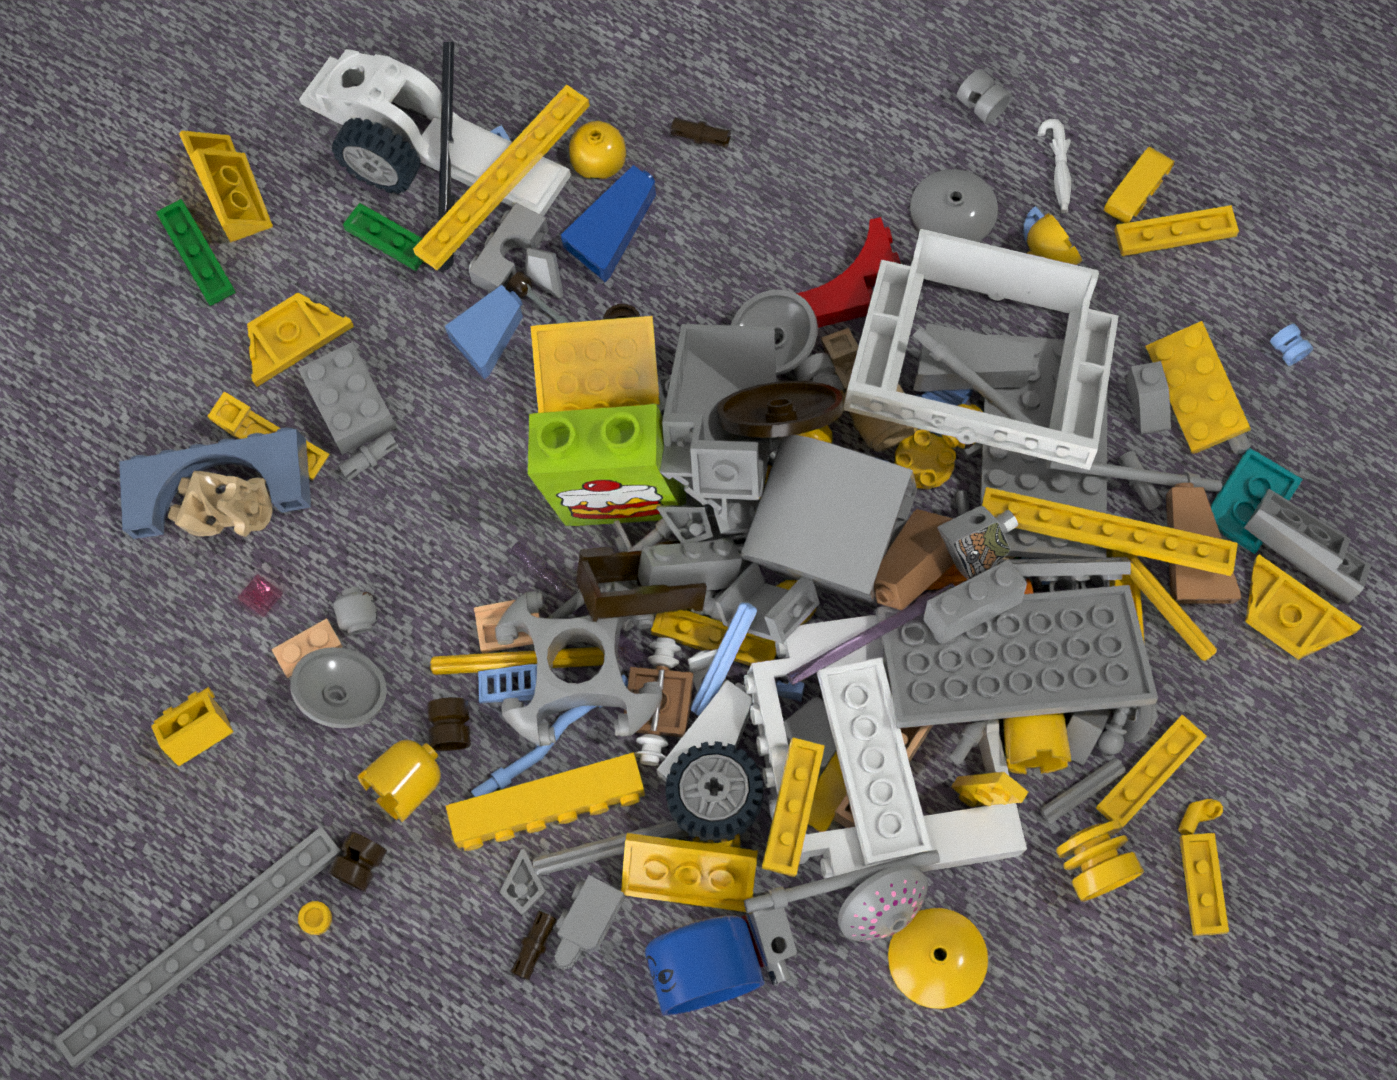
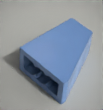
M503 285L496 288L445 325L449 339L483 379H486L492 372L523 318L521 311L522 301L514 291L509 293Z

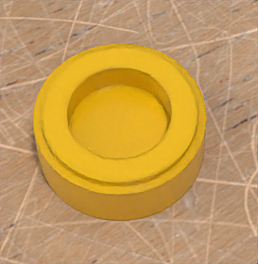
M309 902L299 911V926L310 935H320L329 929L332 923V913L322 902Z

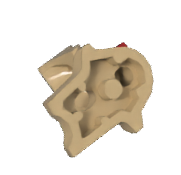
M193 471L192 477L181 478L178 490L184 496L182 505L174 504L171 506L168 518L174 521L177 526L195 536H213L220 534L224 527L235 526L234 531L237 534L247 537L251 531H260L270 522L272 503L265 487L266 480L257 477L245 481L234 476ZM225 485V492L217 494L216 488ZM216 518V522L213 525L207 524L209 519Z

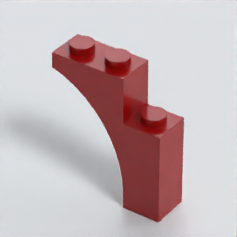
M881 217L870 219L864 247L855 261L843 273L817 288L796 293L805 299L814 311L818 328L867 316L873 294L872 286H875L881 260L901 264L898 253L892 252L890 244L893 243L890 228L884 227Z

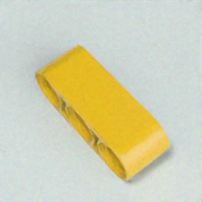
M1149 146L1113 192L1103 211L1123 223H1130L1132 217H1137L1146 205L1148 196H1152L1161 185L1164 174H1169L1175 161Z

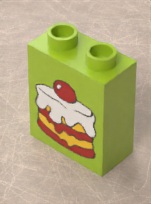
M657 404L529 414L528 476L565 526L614 524V521L617 520L620 523L660 521L663 517L656 509L658 505L683 506L686 503L685 486L674 477L668 479L660 473L664 451L663 416Z

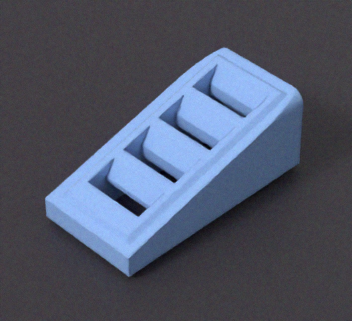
M537 664L478 671L479 703L503 702L507 698H518L519 701L532 700L537 680ZM525 676H531V688L525 689ZM506 677V692L500 691V678ZM513 677H518L519 690L513 691ZM488 678H494V693L488 694Z

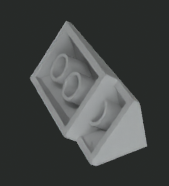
M1268 489L1244 528L1346 604L1351 602L1364 589L1371 565L1347 551L1351 540L1349 537Z

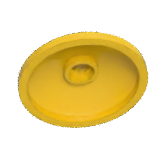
M930 908L918 911L905 928L892 936L888 950V964L895 984L906 997L924 1007L946 1009L964 1003L977 992L986 976L988 953L981 933L970 920L952 910ZM937 949L943 950L946 954V959L938 961L934 957V951Z

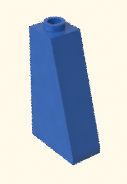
M633 165L561 234L563 248L604 282L612 275L656 196L655 180L652 175L645 170H639Z

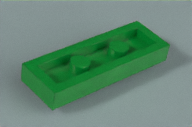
M359 203L344 222L343 227L345 231L411 269L417 271L423 263V260L416 256L413 250L423 238L367 206Z

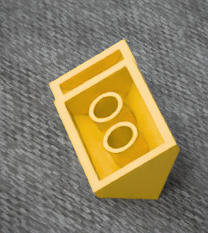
M182 130L179 133L181 140L230 243L272 228L273 225L246 154L236 152L230 135Z

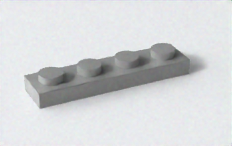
M1127 557L1009 559L1025 581L1026 576H1038L1040 581H1056L1058 576L1070 575L1071 580L1077 581L1090 580V575H1103L1105 580L1122 579V574H1131V562ZM1002 559V560L999 562V564L1002 563V562H1004V561H1006V560H1008V559Z

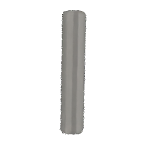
M1112 759L1043 806L1040 810L1042 816L1048 823H1053L1122 776L1126 771L1125 767L1119 759Z

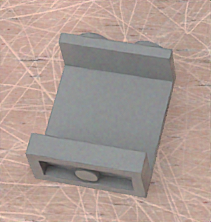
M754 562L715 601L723 625L729 627L741 602L752 604L757 608V613L747 633L782 644L820 604L812 579L802 576L790 590L764 583L759 565Z

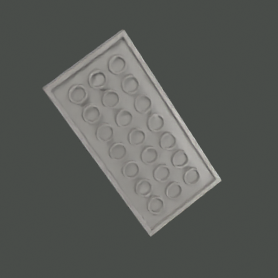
M987 334L989 336L1036 345L1034 357L1039 358L1038 368L1035 376L1030 375L1027 385L1024 387L993 389L1034 424L1049 428L1064 340ZM1108 387L1098 450L1093 462L1107 464ZM984 397V413L1008 418ZM982 444L980 506L982 505L985 488L989 487L1107 514L1106 476L1047 468V459ZM1017 528L1005 534L1011 548L1007 556L1039 559L1106 558V548Z
M1129 585L1024 594L1020 604L943 644H940L923 620L927 603L909 604L902 611L889 606L877 607L876 617L888 683L893 699L896 728L1156 704L1158 700Z

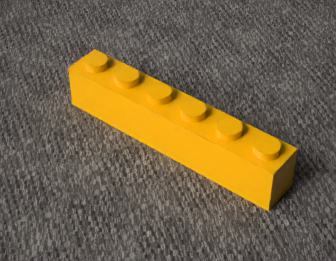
M633 752L445 806L454 843L458 849L464 847L465 851H471L481 848L483 841L495 838L496 842H503L514 838L515 832L527 829L528 833H535L544 830L546 824L558 820L559 824H566L577 820L578 814L590 812V815H598L607 812L610 805L621 803V806H630L640 802L639 797L645 796V791Z

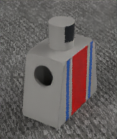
M773 907L740 916L747 923L760 968L766 967L772 985L790 979L791 977L784 959L796 955L797 950L784 907L775 910Z

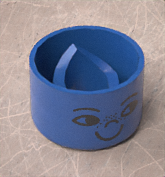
M736 915L714 917L676 928L651 940L645 949L646 960L662 1015L682 1014L709 1007L750 993L765 984L747 923L742 917Z

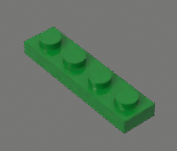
M182 198L156 211L209 306L235 294L236 292Z

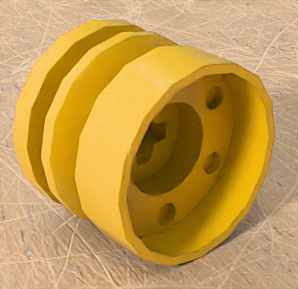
M1118 820L1104 824H1095L1072 835L1056 849L1059 858L1075 855L1063 864L1065 870L1081 867L1083 871L1071 881L1081 902L1091 900L1123 886L1144 873L1135 852L1120 855L1117 852L1119 848L1127 843V836L1110 838L1122 829Z

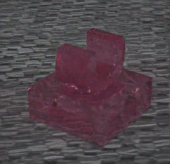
M257 574L238 596V599L264 618L283 593Z

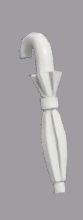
M1048 119L1040 125L1038 136H1045L1047 129H1053L1054 139H1052L1053 143H1049L1056 155L1054 187L1059 206H1061V213H1067L1071 195V176L1067 166L1066 153L1071 141L1070 139L1065 140L1064 125L1058 119Z

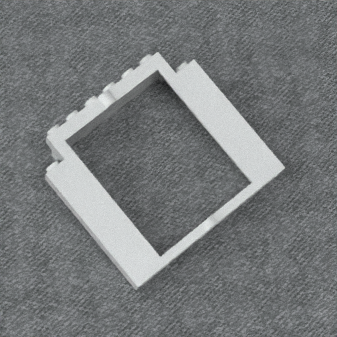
M920 229L911 266L881 260L846 393L844 410L956 437L963 444L977 442L1090 470L1098 450L1119 316L1089 309L1090 300L1098 280V270ZM923 279L985 293L996 301L1006 298L1069 313L1049 428L896 391Z
M876 615L799 625L783 644L775 642L777 656L783 659L752 663L747 675H744L746 693L752 694L754 704L750 706L751 720L753 725L758 724L760 734L756 739L759 756H764L766 768H763V780L765 787H770L773 799L769 800L772 820L789 749L775 678L818 672L821 669L881 657L883 662H885ZM991 719L982 730L983 737L979 741L985 772H1005L1009 775L999 735L998 719ZM1016 803L983 806L923 816L931 848L938 851L940 863L919 869L922 872L1021 855L1027 850ZM856 827L805 834L799 864L806 863L810 857L823 855L824 858L821 859L820 865L825 879L898 859L865 866Z

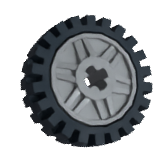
M361 118L349 119L343 124L332 143L331 149L335 159L339 160L338 163L342 167H347L346 171L349 174H355L356 179L359 181L363 179L367 185H375L380 190L384 188L388 193L393 191L396 194L405 192L410 187L421 166L420 157L416 156L417 152L415 149H410L411 144L408 141L403 142L402 136L392 134L393 130L388 127L383 129L382 124L378 122L372 124L369 119H364V121Z
M715 741L714 745H709L708 742L701 743L699 748H696L694 745L688 748L687 754L683 752L678 756V762H674L670 768V774L667 775L666 779L667 806L678 827L682 831H687L690 837L695 839L697 836L703 842H708V839H711L714 843H721V839L725 838L728 841L733 840L736 834L739 833L740 836L744 834L747 827H751L755 823L756 817L760 814L763 803V782L760 771L756 767L754 760L751 757L748 758L747 753L742 749L736 750L735 745L728 743L727 746H723L722 742ZM712 788L719 789L717 796L710 795Z

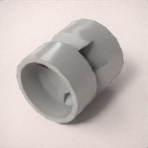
M978 69L963 82L956 97L969 109L975 108L974 113L983 122L990 124L1005 111L1012 95L1000 84L994 85V79L983 69Z
M827 353L811 355L793 369L797 381L824 383L837 388L839 391L842 389L843 393H846L839 376L834 375L836 369Z

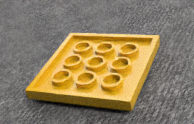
M653 316L530 326L538 413L650 405L652 403L660 405Z

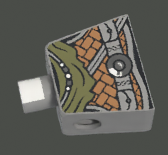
M979 506L937 528L956 568L969 580L994 567L1010 553L1011 548L1005 534L1017 527L1018 522L1010 510H1006L997 517H994L984 506Z

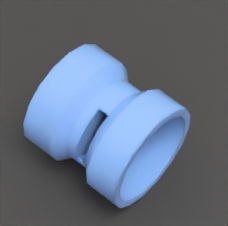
M1296 324L1283 328L1270 340L1273 347L1282 352V358L1288 366L1302 360L1313 350L1309 341L1303 340L1300 336L1301 331Z

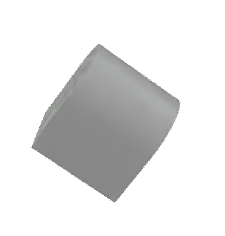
M799 435L782 437L740 556L751 563H757L762 568L791 579L799 580L802 576L810 578L817 588L877 608L879 603H877L875 597L874 582L882 559L905 526L917 494L913 470L817 439Z

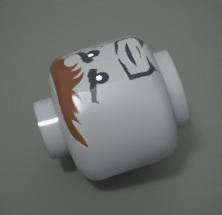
M360 587L342 590V596L333 603L338 627L341 630L347 631L348 635L361 634L372 630V625L378 620L372 594L360 591Z

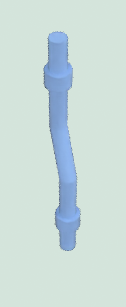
M623 674L621 675V677L623 679L624 685L627 687L629 680ZM580 706L569 709L560 715L551 726L554 727L556 741L568 725L597 706ZM554 743L546 746L537 745L534 750L505 769L500 767L490 774V779L471 790L473 797L491 793L498 788L502 790L512 783L511 779L542 760Z

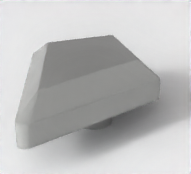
M530 247L526 248L524 274L537 286L557 298H562L564 294L556 253Z
M658 505L656 507L681 543L698 542L713 537L704 506Z
M521 849L500 890V894L524 916L546 891L538 875L535 873L525 849Z

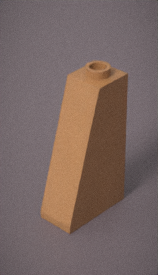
M1193 483L1175 484V487H1172L1166 494L1167 527L1222 539L1204 487H1194ZM1169 563L1170 593L1178 604H1235L1241 599V592L1234 572L1231 576Z
M919 509L912 513L882 559L874 582L877 603L902 611L954 564L937 528L952 520V518Z

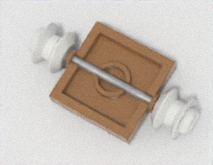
M657 638V642L650 643V648L655 650V655L649 656L648 661L656 669L630 667L627 688L630 692L639 694V689L647 682H659L662 689L663 698L656 711L642 728L636 732L645 734L636 739V742L642 745V750L634 753L635 757L640 758V763L644 765L657 766L659 761L666 759V756L661 754V748L668 746V742L660 735L683 737L688 728L694 674L691 672L669 671V669L679 665V661L673 657L674 653L681 651V647L675 644L676 641L670 638Z

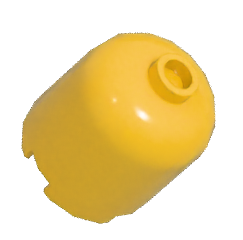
M1063 713L1003 719L1008 771L1016 774H1027L1026 768L1040 767L1042 774L1059 771L1068 767V762H1071V753Z
M401 740L393 744L357 777L366 791L372 787L379 795L375 802L395 820L400 819L403 822L440 783V768L435 761L438 758V754L427 743L421 746L412 740Z

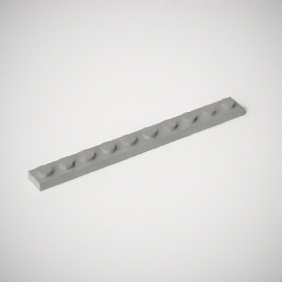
M322 826L55 1038L53 1041L70 1065L75 1068L78 1067L332 863L336 856L343 854Z

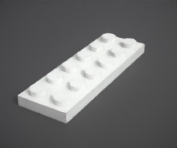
M882 657L819 670L817 676L865 866L931 851L932 848L901 729L896 728L893 699Z

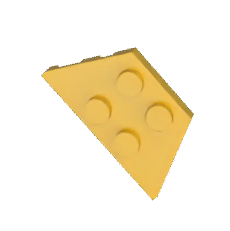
M296 293L247 323L248 337L250 339L249 353L253 372L251 378L255 386H260L353 328L354 325L351 319L346 316L343 318L331 312L330 308L320 303H313L310 298Z
M1260 554L1254 560L1245 622L1296 659L1304 658L1357 633L1362 627Z

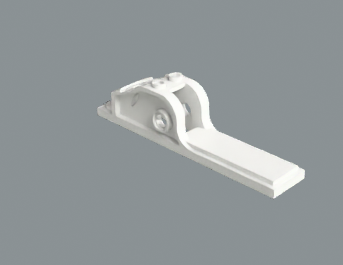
M346 49L339 60L331 56L328 58L299 98L302 105L341 125L351 118L354 120L355 118H361L363 121L364 119L371 120L372 124L378 122L382 124L383 129L390 128L393 130L392 134H399L403 137V142L408 141L411 144L410 149L416 150V156L420 157L421 160L420 163L437 171L440 169L442 94L428 77L416 69L388 56L377 54L373 56ZM391 102L406 109L411 108L431 120L422 136L414 121L401 109L391 104ZM453 112L452 137L454 144L449 143L451 178L471 187L512 142L464 120ZM542 157L501 202L512 207L517 202L544 217L570 178V169Z

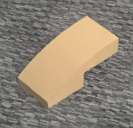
M849 328L821 338L825 353L830 356L836 369L835 375L839 376L846 392L848 389L847 383L850 381L859 347Z

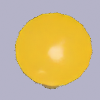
M919 429L913 435L900 442L895 451L894 464L913 470L917 488L932 489L941 486L950 478L954 470L956 453L943 438L927 430Z

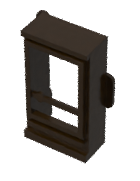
M680 541L658 542V543H656L655 546L661 545V544H663V545L680 544L681 542H680ZM601 547L582 549L579 552L576 582L593 622H597L598 618L605 619L675 612L678 610L685 611L692 608L695 612L703 611L707 590L706 583L676 586L664 584L642 586L638 578L642 550L613 553V549ZM637 580V585L640 587L634 590L601 593L598 584Z

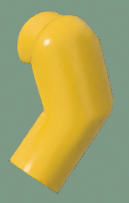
M1204 799L1190 803L1178 831L1183 835L1194 834L1198 823L1220 817L1223 813L1221 802L1213 799Z

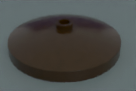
M781 381L748 387L725 397L717 406L718 422L724 430L736 435L762 438L785 437L822 428L837 420L844 410L843 396L837 388L811 381Z

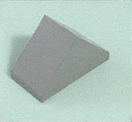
M1098 709L1073 713L1066 727L1071 761L1084 766L1104 729L1111 710Z

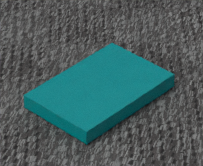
M1247 449L1210 506L1219 532L1256 554L1263 542L1244 527L1262 498L1270 489L1289 501L1303 479L1255 450Z

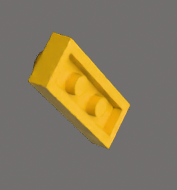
M1005 772L958 776L951 786L960 794L959 799L971 807L1022 803L1028 794L1025 788Z
M1215 833L1181 835L1179 839L1193 936L1227 934L1229 927Z

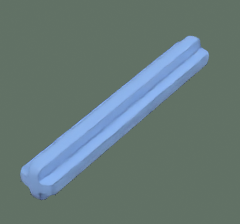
M741 602L690 706V710L700 716L718 693L757 613V608L750 603Z

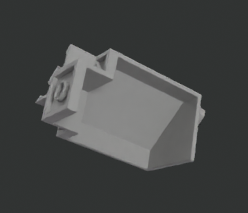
M681 324L662 420L664 451L660 473L668 479L674 477L685 486L684 491L703 505L709 503L719 511L718 516L728 522L731 499L759 500V497L762 496L766 483L772 437H747L724 430L718 422L717 406L725 397L739 390L776 382L775 327Z

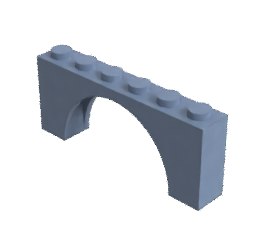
M281 428L275 433H253L243 439H222L218 443L211 445L194 444L189 446V449L179 451L163 450L157 455H136L131 457L130 460L120 461L122 530L133 539L163 535L166 514L172 499L178 492L181 478L192 477L193 471H203L210 467L224 464L242 465L259 472L266 480L271 503L281 513L310 508L311 497L306 439L297 429Z

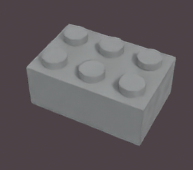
M352 342L298 368L342 455L396 428L388 408Z

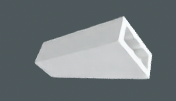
M729 680L726 681L658 767L657 774L659 778L666 782L672 764L678 762V756L683 752L687 754L688 748L694 745L696 748H699L701 743L708 742L709 745H714V742L718 741L722 742L723 746H727L728 743L735 745L737 749L750 716V706L753 705V699L750 697L752 694L746 693L744 685L738 682L734 685ZM712 788L710 795L717 796L719 789Z

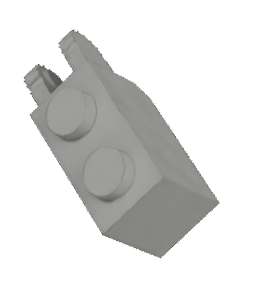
M588 875L585 882L580 881L572 894V899L575 901L570 911L564 910L556 924V928L559 929L557 935L562 940L554 957L558 967H561V970L564 969L566 971L575 966L574 963L578 961L582 951L588 954L598 951L625 900L623 892Z

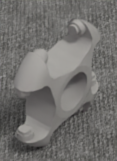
M615 581L600 585L601 593L630 590ZM525 592L516 599L496 625V639L498 644L508 645L514 643V639L518 638V632L527 633L533 640L536 652L537 680L534 697L526 707H524L523 702H519L518 698L503 700L502 716L508 724L521 736L538 746L556 743L554 727H549V723H541L545 717L580 706H609L625 709L627 714H618V719L614 720L616 736H632L642 728L659 706L663 698L662 689L659 682H647L639 689V694L630 692L624 685L619 671L618 646L620 631L624 622L632 619V624L637 625V628L647 629L653 627L654 615L598 618L597 622H593L590 615L573 619L537 618L531 614L539 613V608H543L542 592ZM586 642L598 647L605 655L604 664L599 673L589 681L579 684L567 683L557 678L552 672V666L558 652L569 644Z

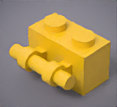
M209 687L199 693L197 691L187 696L188 700L173 708L171 706L163 711V715L154 720V724L151 725L160 748L178 766H181L234 732L224 710L213 699L215 695Z

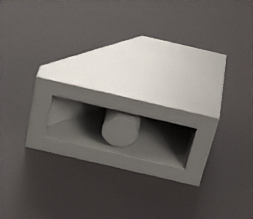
M1161 361L1131 366L1125 381L1140 435L1170 430L1169 387Z

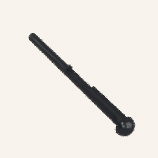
M453 42L443 43L438 221L452 208L456 197L455 194L451 195V160L449 155V143L454 144L452 123L455 44ZM454 253L438 270L445 271L453 266Z

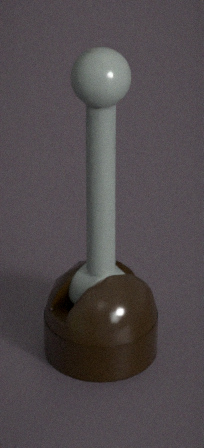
M517 272L509 280L506 286L508 292L514 291L519 298L528 296L556 320V324L568 323L565 316H559L531 292V281L523 272Z

